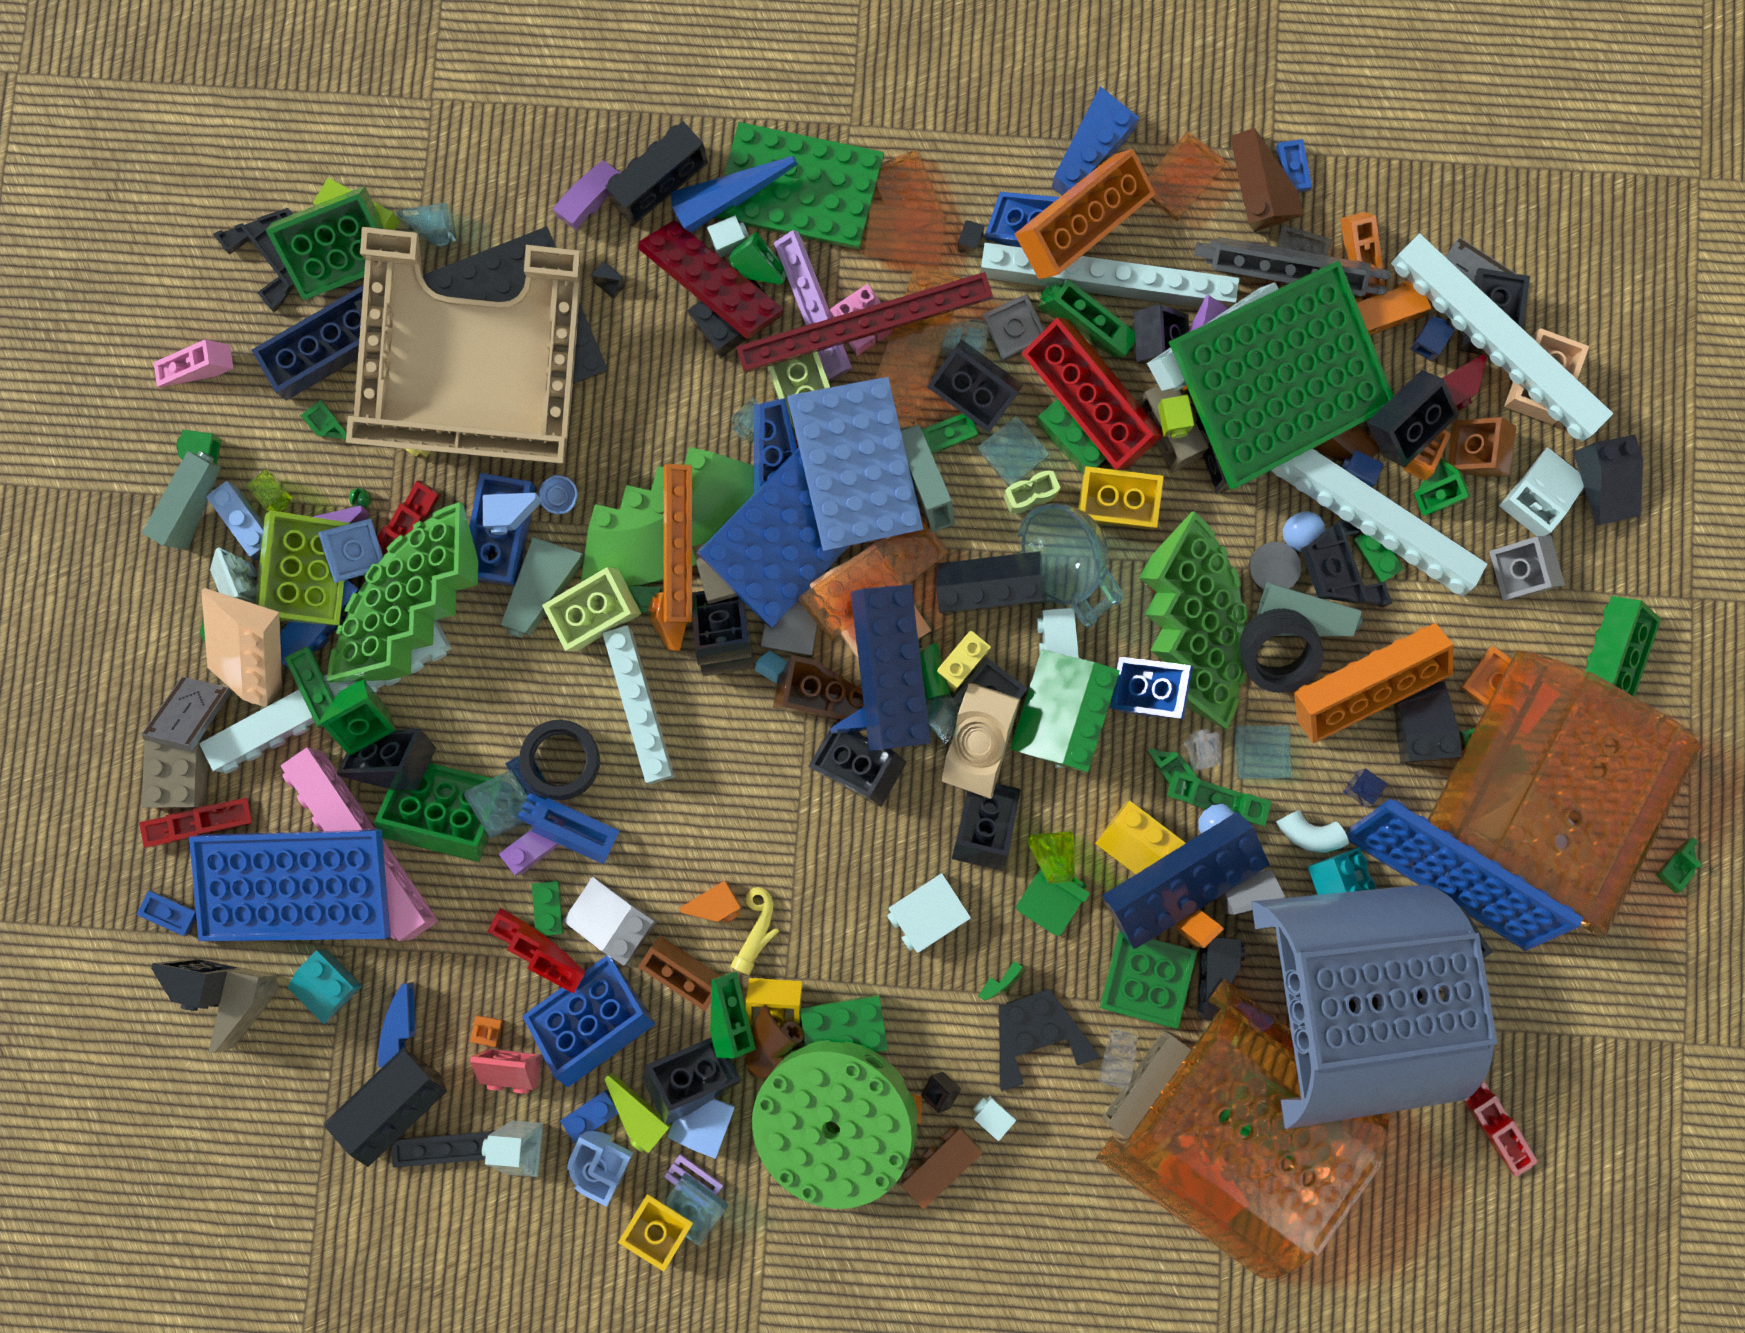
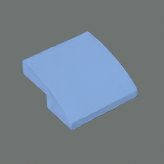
M714 1098L691 1114L673 1121L668 1138L716 1159L735 1106Z

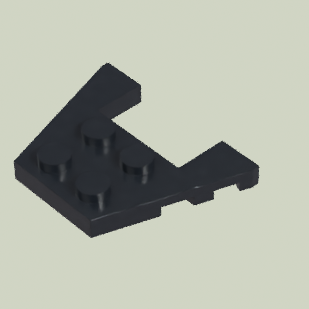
M289 208L259 217L257 221L245 225L241 223L235 225L233 229L224 232L220 230L213 234L229 255L251 240L267 260L278 277L257 293L272 312H276L295 284L266 229L272 222L292 215L293 213Z
M1343 519L1301 548L1317 597L1378 607L1392 604L1385 582L1369 586L1363 585L1347 539L1349 536L1363 532Z
M1049 988L999 1005V1087L1001 1091L1024 1084L1015 1057L1067 1039L1076 1065L1100 1058L1097 1051Z

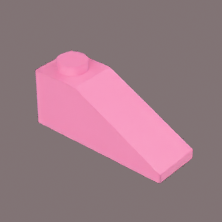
M205 339L154 362L157 387L216 377L232 370L233 362L230 345Z

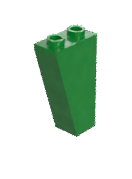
M1069 279L1060 283L1056 282L1052 287L1048 286L1040 296L1042 301L1037 308L1054 319L1057 317L1069 319L1086 340L1114 358L1126 356L1134 344V330Z

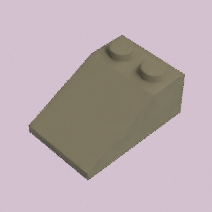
M247 968L227 971L208 1052L216 1053L235 1047L270 1003L272 997L275 996L278 988V982H276L277 974Z

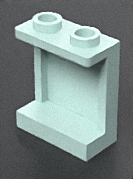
M942 873L890 906L889 910L891 913L887 915L895 929L900 926L905 933L901 938L909 951L915 949L917 953L971 918Z

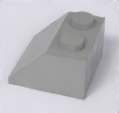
M1551 535L1536 536L1489 551L1503 601L1565 586Z
M1264 869L1219 896L1224 914L1232 915L1251 911V901L1285 898L1273 871H1264Z

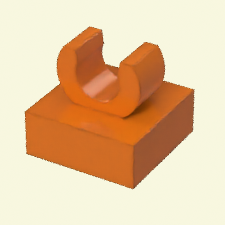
M476 1015L470 1042L497 1047L503 1020Z

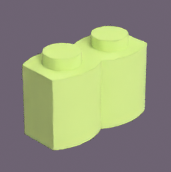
M1043 471L1033 476L1030 481H1018L1010 485L1005 490L1003 498L1010 514H1019L1029 510L1034 504H1044L1053 500L1060 490V485L1053 471Z

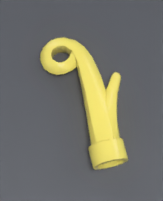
M761 887L752 888L746 895L747 906L752 910L761 911L741 951L738 956H735L730 966L749 976L755 965L753 963L761 950L779 932L778 929H773L766 933L773 913V900L769 892ZM760 895L763 897L764 903L756 905L753 903V897Z

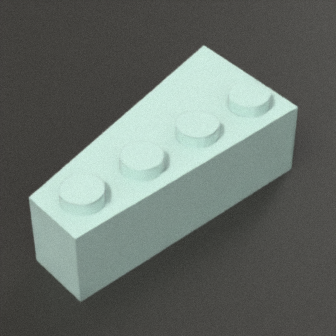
M512 1120L489 1134L488 1139H484L482 1146V1156H486L485 1165L506 1175L538 1177L543 1123Z

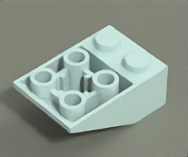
M1547 447L1499 507L1536 536H1545L1551 533L1582 491L1584 485L1580 472Z
M220 547L217 548L210 571L219 593L255 604L257 587L255 577L257 572L253 564Z

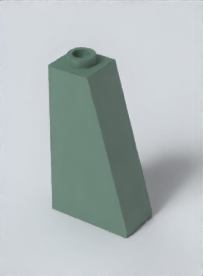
M920 425L903 428L901 434L914 490L931 533L954 525L955 518L952 500Z
M187 451L145 525L142 534L163 546L182 550L188 549L208 501L206 496L211 493L221 468L213 463L214 458L202 451H199L198 454Z
M534 537L532 538L501 625L508 629V634L522 638L523 634L528 636L533 634L546 616L542 605L562 594L584 563V555L582 553Z
M1266 582L1255 615L1258 616L1260 613L1278 608L1295 610L1308 618L1319 636H1354L1355 631L1360 629L1363 620L1361 610ZM1282 633V634H1279V635H1276V636H1298V635H1296V634H1285V633Z

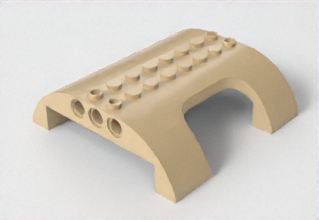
M362 227L360 254L366 259L354 416H348L346 443L563 464L569 429L577 339L580 251L526 245L524 263L526 280L524 288L517 297L505 302L464 299L436 294L427 286L421 269L418 233Z

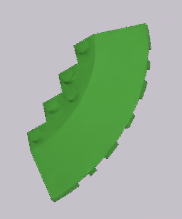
M689 447L684 465H692V546L707 543L754 494V466L714 452ZM657 466L651 491L626 485L620 510L597 504L594 505L588 528L581 582L606 567L618 568L627 586H639L664 581V467ZM692 548V568H693V567H695V566L697 565V563H696L695 555H694L693 548Z
M458 502L434 512L433 517L425 522L418 521L415 523L412 531L405 536L400 535L386 548L388 552L378 564L373 563L365 574V582L357 594H352L344 610L348 613L343 625H338L336 634L339 635L336 649L331 650L327 675L328 682H357L361 679L365 681L392 680L411 675L412 650L433 645L434 620L455 615L456 591L478 585V558L463 503Z
M1191 512L1152 554L1139 579L1157 592L1145 613L1148 618L1162 628L1150 651L1166 663L1193 666L1186 708L1221 728L1228 729L1240 700L1237 698L1240 684H1244L1246 677L1243 674L1244 665L1240 657L1239 643L1242 632L1246 627L1245 621L1248 619L1246 604L1242 603L1239 590L1241 582L1235 567H1231L1226 556L1228 554L1224 546H1220L1210 526L1196 512Z

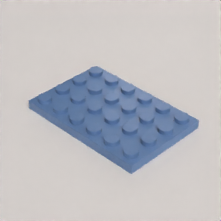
M888 377L793 394L787 397L823 551L923 530Z

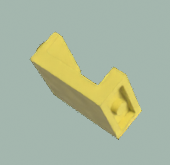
M973 631L968 632L937 670L947 680L949 690L953 693L959 689L991 648Z

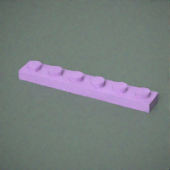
M792 230L775 241L774 244L805 324L810 325L830 319L832 315L798 231ZM843 344L818 351L827 380H835L852 370Z

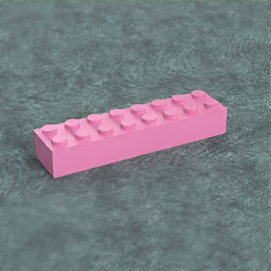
M306 747L281 765L285 772L282 774L284 780L289 786L295 787L299 793L297 795L299 802L304 808L310 809L314 815L312 821L319 830L376 829L342 777L338 776L336 768L324 751ZM382 838L391 938L398 941L413 940L437 923L438 919Z

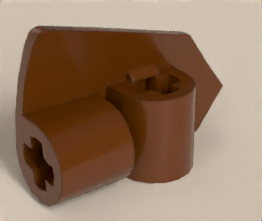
M766 1004L762 1006L751 1031L756 1050L744 1054L749 1074L766 1079L775 1067L804 1038V1032L796 1022L788 1021L780 1027Z

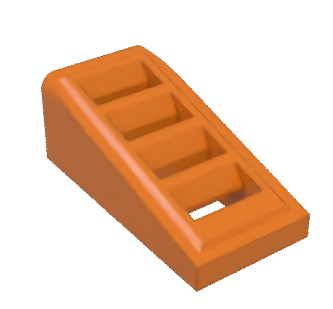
M1443 430L1436 437L1441 440L1440 443L1433 440L1428 445L1436 449L1435 451L1426 447L1420 452L1431 458V460L1419 453L1404 467V470L1426 481L1435 472L1451 433Z

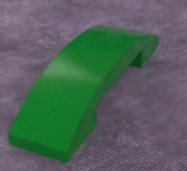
M1177 771L1173 772L1167 794L1169 798L1204 810L1212 805H1227L1235 813L1238 811L1249 823L1260 826L1266 825L1272 803L1270 800L1237 792Z

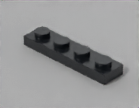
M496 1130L398 1138L391 1145L393 1168L485 1160L486 1156H482L483 1141L488 1139V1135Z

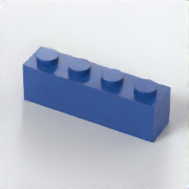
M350 579L344 580L339 622L341 626L348 612L344 610L352 594H357L360 590ZM289 622L280 632L281 662L288 667L284 657L306 646L311 647L313 653L317 649H322L329 641V635L334 630H337L338 626Z

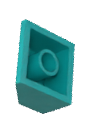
M327 949L316 950L297 969L287 988L324 1025L363 985Z

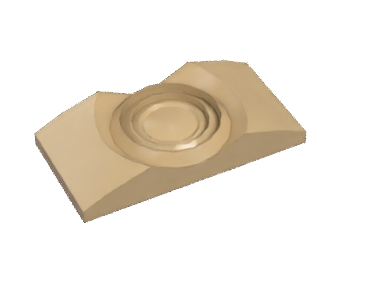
M969 683L958 712L954 736L946 755L942 782L990 799L992 798L1019 706V698Z

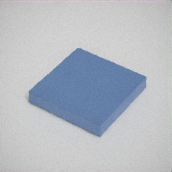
M371 519L319 532L334 583L365 575L373 563L378 564L383 558Z

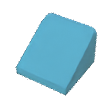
M769 650L758 659L755 671L777 684L787 661Z

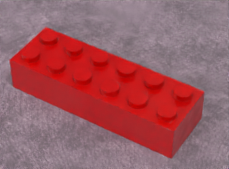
M1057 317L1021 353L1116 470H1127L1163 437L1162 431L1069 319Z

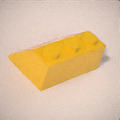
M1085 466L1076 521L1147 530L1156 529L1164 476Z
M1131 801L1125 802L1095 842L1098 847L1135 875L1186 844Z

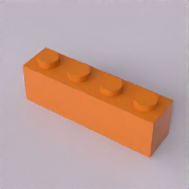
M1408 280L1398 284L1395 287L1396 289L1388 291L1384 295L1372 294L1371 298L1363 300L1362 297H1359L1355 300L1368 333L1372 335L1424 317L1431 309L1428 298L1425 295L1419 294Z

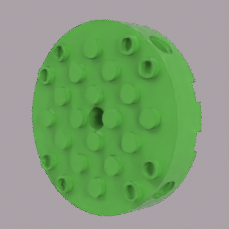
M818 1041L791 1052L775 1067L765 1080L754 1103L752 1115L754 1142L768 1172L792 1195L820 1207L831 1209L854 1208L880 1198L901 1177L912 1156L918 1136L916 1104L913 1095H910L901 1074L876 1052L852 1042Z

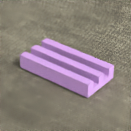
M681 1153L664 1176L706 1208L710 1206L724 1185ZM680 1162L715 1186V1189L711 1190L679 1167ZM674 1171L709 1196L708 1199L673 1174Z

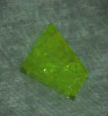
M1073 832L1031 834L1027 843L1048 883L1070 882L1075 876Z

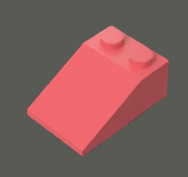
M488 1049L471 1056L470 1062L479 1084H486L489 1090H503V1087L514 1088L513 1092L526 1094L538 1087L541 1054Z

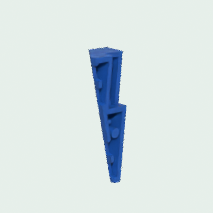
M790 156L671 192L672 208L683 228L692 233L731 205L737 207L794 168L798 163L794 156Z

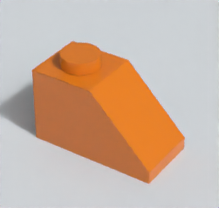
M664 592L656 593L649 603L648 610L651 612L649 619L667 650L680 651L687 623L664 622Z
M723 881L683 905L679 910L684 914L716 922L724 919L728 923L740 916L738 910L743 907L729 883Z

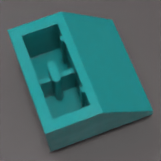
M1360 847L1307 866L1318 895L1377 889L1376 883L1369 873L1366 857L1362 854Z

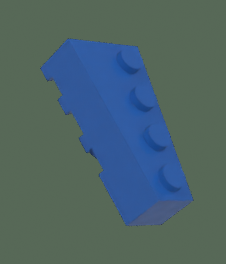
M1101 86L1054 175L1052 188L1061 196L1115 154L1136 129L1139 117Z
M785 398L754 404L755 493L797 450Z

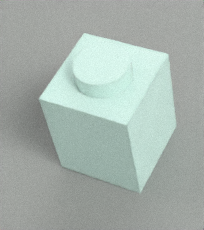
M736 216L707 227L715 250L721 258L731 254L735 246L744 241L746 237H749L744 223H738Z
M989 1096L987 1100L983 1097L973 1108L976 1112L973 1115L974 1120L998 1141L1016 1121L1015 1117L992 1096Z

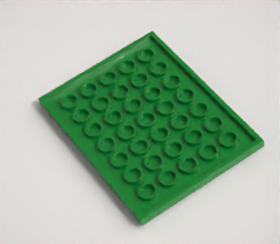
M1340 260L1169 341L1230 489H1235L1372 418L1394 396Z

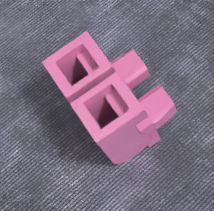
M866 284L832 307L830 313L833 318L880 304L881 302L869 285ZM897 328L848 342L855 355L858 356L875 345V339L879 342L897 330Z

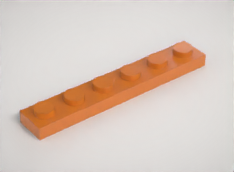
M664 465V622H692V465Z

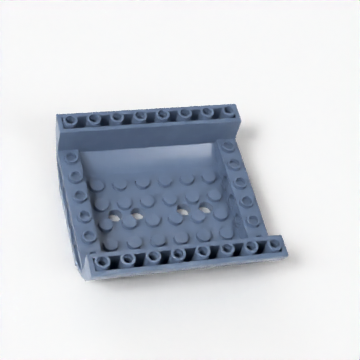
M1416 885L1251 901L1255 929L1276 927L1301 1097L1281 1100L1285 1129L1463 1101L1473 1095L1482 1085L1489 1071L1494 1045L1498 1044L1480 937L1479 933L1474 932L1461 908L1447 894L1430 885ZM1440 987H1441V988L1443 989V991H1444V999H1443V1000H1441L1440 997H1439V988H1440ZM1418 990H1420L1423 997L1421 1003L1417 1000ZM1374 995L1378 1000L1377 1009L1372 1005V997ZM1351 998L1354 1000L1356 1005L1354 1012H1352L1349 1008V1001Z

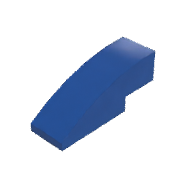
M414 982L401 984L388 1009L381 1031L378 1067H383L402 1048L406 1049V1038L416 1036Z

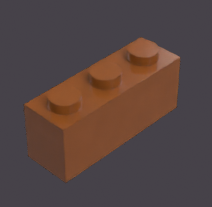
M662 936L658 937L638 966V968L703 1011H706L711 1003L712 979L721 976Z
M960 1125L956 1129L950 1127L940 1137L943 1141L936 1148L933 1145L930 1146L921 1155L923 1160L916 1167L913 1164L910 1165L901 1175L904 1178L901 1180V1186L923 1210L982 1154L981 1148Z

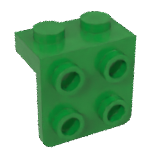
M1053 863L1049 866L1042 864L1017 903L1016 909L1050 933L1060 936L1080 904L1086 901L1090 893L1085 890L1087 885L1073 877L1072 881L1064 877L1063 873L1065 871Z

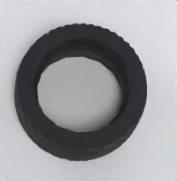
M1278 608L1260 613L1247 624L1242 632L1239 646L1240 657L1245 671L1251 680L1264 690L1273 693L1293 692L1311 682L1318 674V671H1320V667H1322L1323 646L1321 639L1308 618L1295 610ZM1282 633L1296 634L1303 637L1306 641L1305 649L1300 657L1289 665L1267 667L1256 660V653L1261 645L1273 636Z
M551 720L538 725L527 735L520 749L519 765L523 778L536 793L552 800H567L581 795L593 784L599 772L600 754L594 738L584 727L572 721ZM554 735H566L576 739L586 753V764L582 774L575 781L567 785L555 786L545 782L538 776L534 768V755L537 747L545 739Z

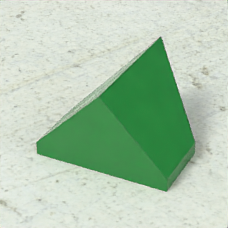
M1440 458L1435 472L1426 481H1423L1418 490L1414 492L1423 516L1460 504L1470 497L1462 473L1443 458Z

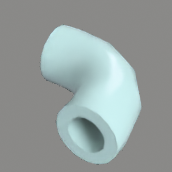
M1300 810L1276 821L1280 830L1289 841L1306 851L1327 853L1341 849L1349 844L1345 831L1336 821L1322 827L1313 826L1307 822Z

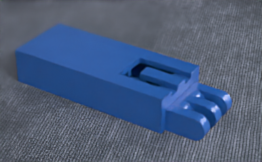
M528 794L526 800L529 803L525 802L522 806L525 812L520 811L517 818L532 825L531 832L604 865L619 830L550 798L545 800L534 794ZM549 814L565 821L564 826L556 825L558 820L548 818Z

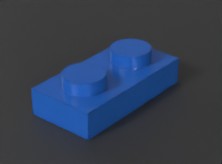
M1303 139L1278 143L1276 149L1280 166L1298 193L1310 191L1312 183Z
M148 891L137 915L182 936H188L196 919V910L157 892Z
M606 1089L560 1120L572 1141L576 1143L580 1135L588 1131H594L619 1113Z

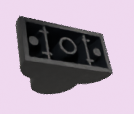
M705 591L692 592L694 648L703 677L755 668L745 602L739 596L708 604Z

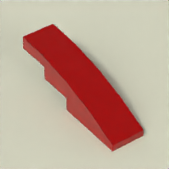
M421 480L415 482L406 501L399 504L388 525L383 526L377 537L383 557L388 552L386 548L397 537L407 535L414 529L413 525L418 521L425 522L441 493Z
M243 798L139 822L143 846L144 848H150L187 840L190 836L208 835L252 824L248 799Z
M500 908L487 932L510 944L507 951L530 962L527 967L528 970L574 994L585 971L567 953L542 933Z
M1483 1081L1476 1092L1463 1100V1102L1515 1177H1518L1537 1164L1538 1161L1515 1122L1508 1117L1497 1096L1489 1090L1485 1081Z

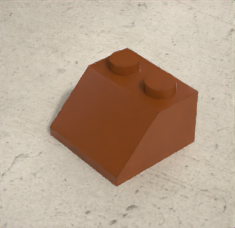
M1503 417L1455 420L1453 422L1448 463L1462 474L1482 477L1510 476L1516 425Z

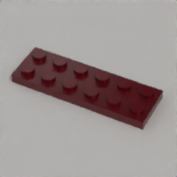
M676 220L671 221L639 241L638 249L746 339L751 338L782 317L784 309L688 230L684 229Z

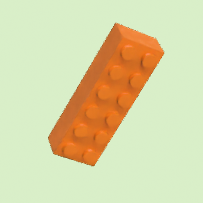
M1134 149L1113 154L1017 231L1015 236L1038 279L1057 276L1156 193Z
M1434 623L1428 627L1418 629L1415 633L1405 638L1397 639L1391 645L1381 650H1375L1367 657L1357 662L1353 661L1334 673H1328L1322 679L1310 685H1304L1294 692L1297 722L1314 744L1453 675L1454 644L1440 627Z

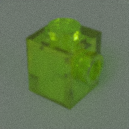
M266 469L246 485L260 504L268 511L280 512L284 510L293 498L278 478Z

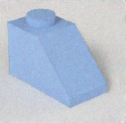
M536 493L483 495V526L488 531H491V534L504 535L507 534V530H516L541 504V498Z

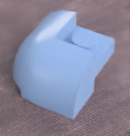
M588 1131L580 1135L570 1156L567 1170H569L570 1178L576 1186L574 1189L607 1207L626 1172L633 1152L611 1142V1135L603 1132Z

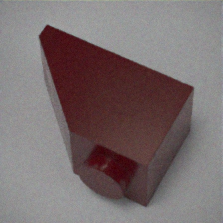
M1484 354L1443 377L1459 411L1472 404L1471 398L1479 392L1487 359Z

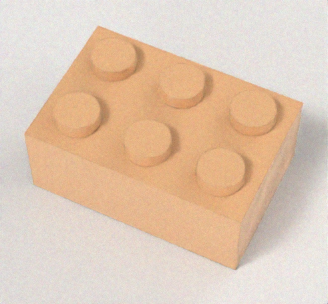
M1541 328L1531 335L1541 347L1578 380L1589 346ZM1512 383L1504 407L1551 425L1558 422L1548 414V410L1541 403H1537L1530 398L1528 391L1522 385Z

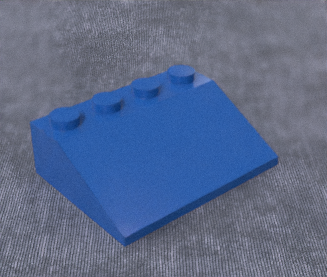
M608 955L585 970V974L574 994L564 988H560L522 1016L554 1078L567 1087L573 1085L656 1025L646 1006L619 966Z

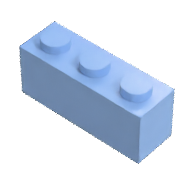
M226 481L209 493L206 498L247 554L260 562L264 522L239 488Z

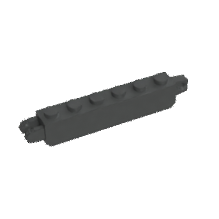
M1218 237L1217 240L1211 239L1210 244L1197 242L1194 256L1207 258L1206 263L1212 264L1211 268L1215 270L1292 283L1340 260L1352 293L1358 296H1364L1366 292L1380 295L1386 294L1387 288L1385 286L1369 283L1370 277L1389 279L1392 273L1388 270L1371 267L1370 263Z

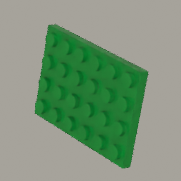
M738 122L724 176L790 156L795 157L798 165L737 207L731 205L714 218L723 221L736 216L738 223L743 222L745 226L782 234H788L794 230L799 232L801 238L860 250L884 160V152Z

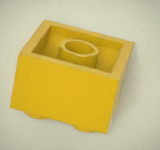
M749 978L746 1011L751 1031L764 1004L767 1005L768 1010L780 1027L788 1021L796 1022L800 1026L802 981Z
M647 1194L618 1243L664 1272L694 1222Z

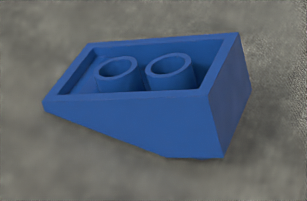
M1000 192L984 237L987 240L1006 246L1022 248L1015 233L1060 197Z
M1119 657L1117 669L1120 672L1112 694L1110 709L1148 717L1184 719L1193 666Z

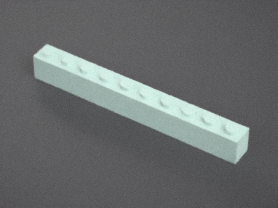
M1420 233L1393 260L1391 264L1401 277H1406L1419 294L1425 295L1432 301L1437 311L1447 315L1451 319L1453 326L1460 331H1464L1477 348L1483 349L1490 356L1491 361L1495 365L1507 371L1514 383L1522 385L1528 391L1530 398L1537 403H1541L1554 420L1560 421L1567 427V431L1572 437L1583 442L1592 436L1614 414Z
M991 243L984 244L980 272H986L988 279L1052 287L1056 282L1060 283L1069 279L1084 292L1200 308L1206 295H1210L1229 309L1236 303L1239 278L1085 256L1079 257L1057 276L1038 279L1022 248Z
M1313 448L1271 470L1276 476L1283 478L1299 491L1304 492L1320 505L1327 507L1339 515L1340 518L1348 521L1364 534L1369 535L1385 548L1392 550L1408 563L1413 564L1429 577L1437 580L1461 597L1465 596L1477 585L1487 566V563Z
M434 620L433 645L412 650L411 674L421 670L424 667L423 664L431 659L432 661H437L447 655L446 651L452 649L439 622ZM401 678L366 682L377 693L378 688L385 684L386 686H391L399 682ZM328 682L334 697L341 690L356 683ZM297 690L199 744L212 770L227 774L238 769L239 763L262 756L263 750L283 745L287 737L305 733L309 730L308 726L315 723L300 690Z

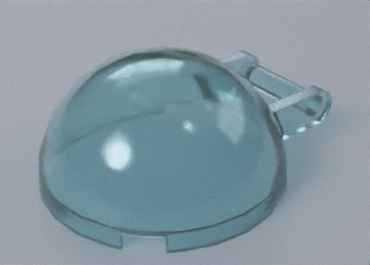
M1055 503L1038 506L1027 514L1018 531L1017 537L1022 536V550L1018 551L1017 554L1041 551L1046 602L1054 601L1062 605L1071 604L1081 623L1086 627L1093 626L1101 614L1112 605H1118L1124 600L1121 589L1107 568L1109 558L1108 545L1102 529L1086 512L1066 504ZM1100 586L1106 597L1091 608L1086 599Z

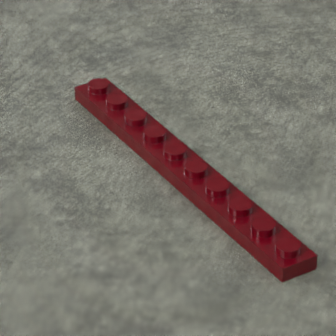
M986 272L736 346L745 374L993 299V294Z

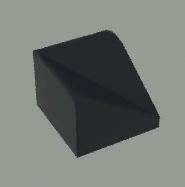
M969 220L965 221L958 240V252L963 253L976 249L980 238L984 234L985 225Z
M602 262L591 274L594 283L612 298H615L626 286L623 277L606 262Z
M944 1072L931 1075L920 1096L937 1113H941L952 1107L961 1088Z

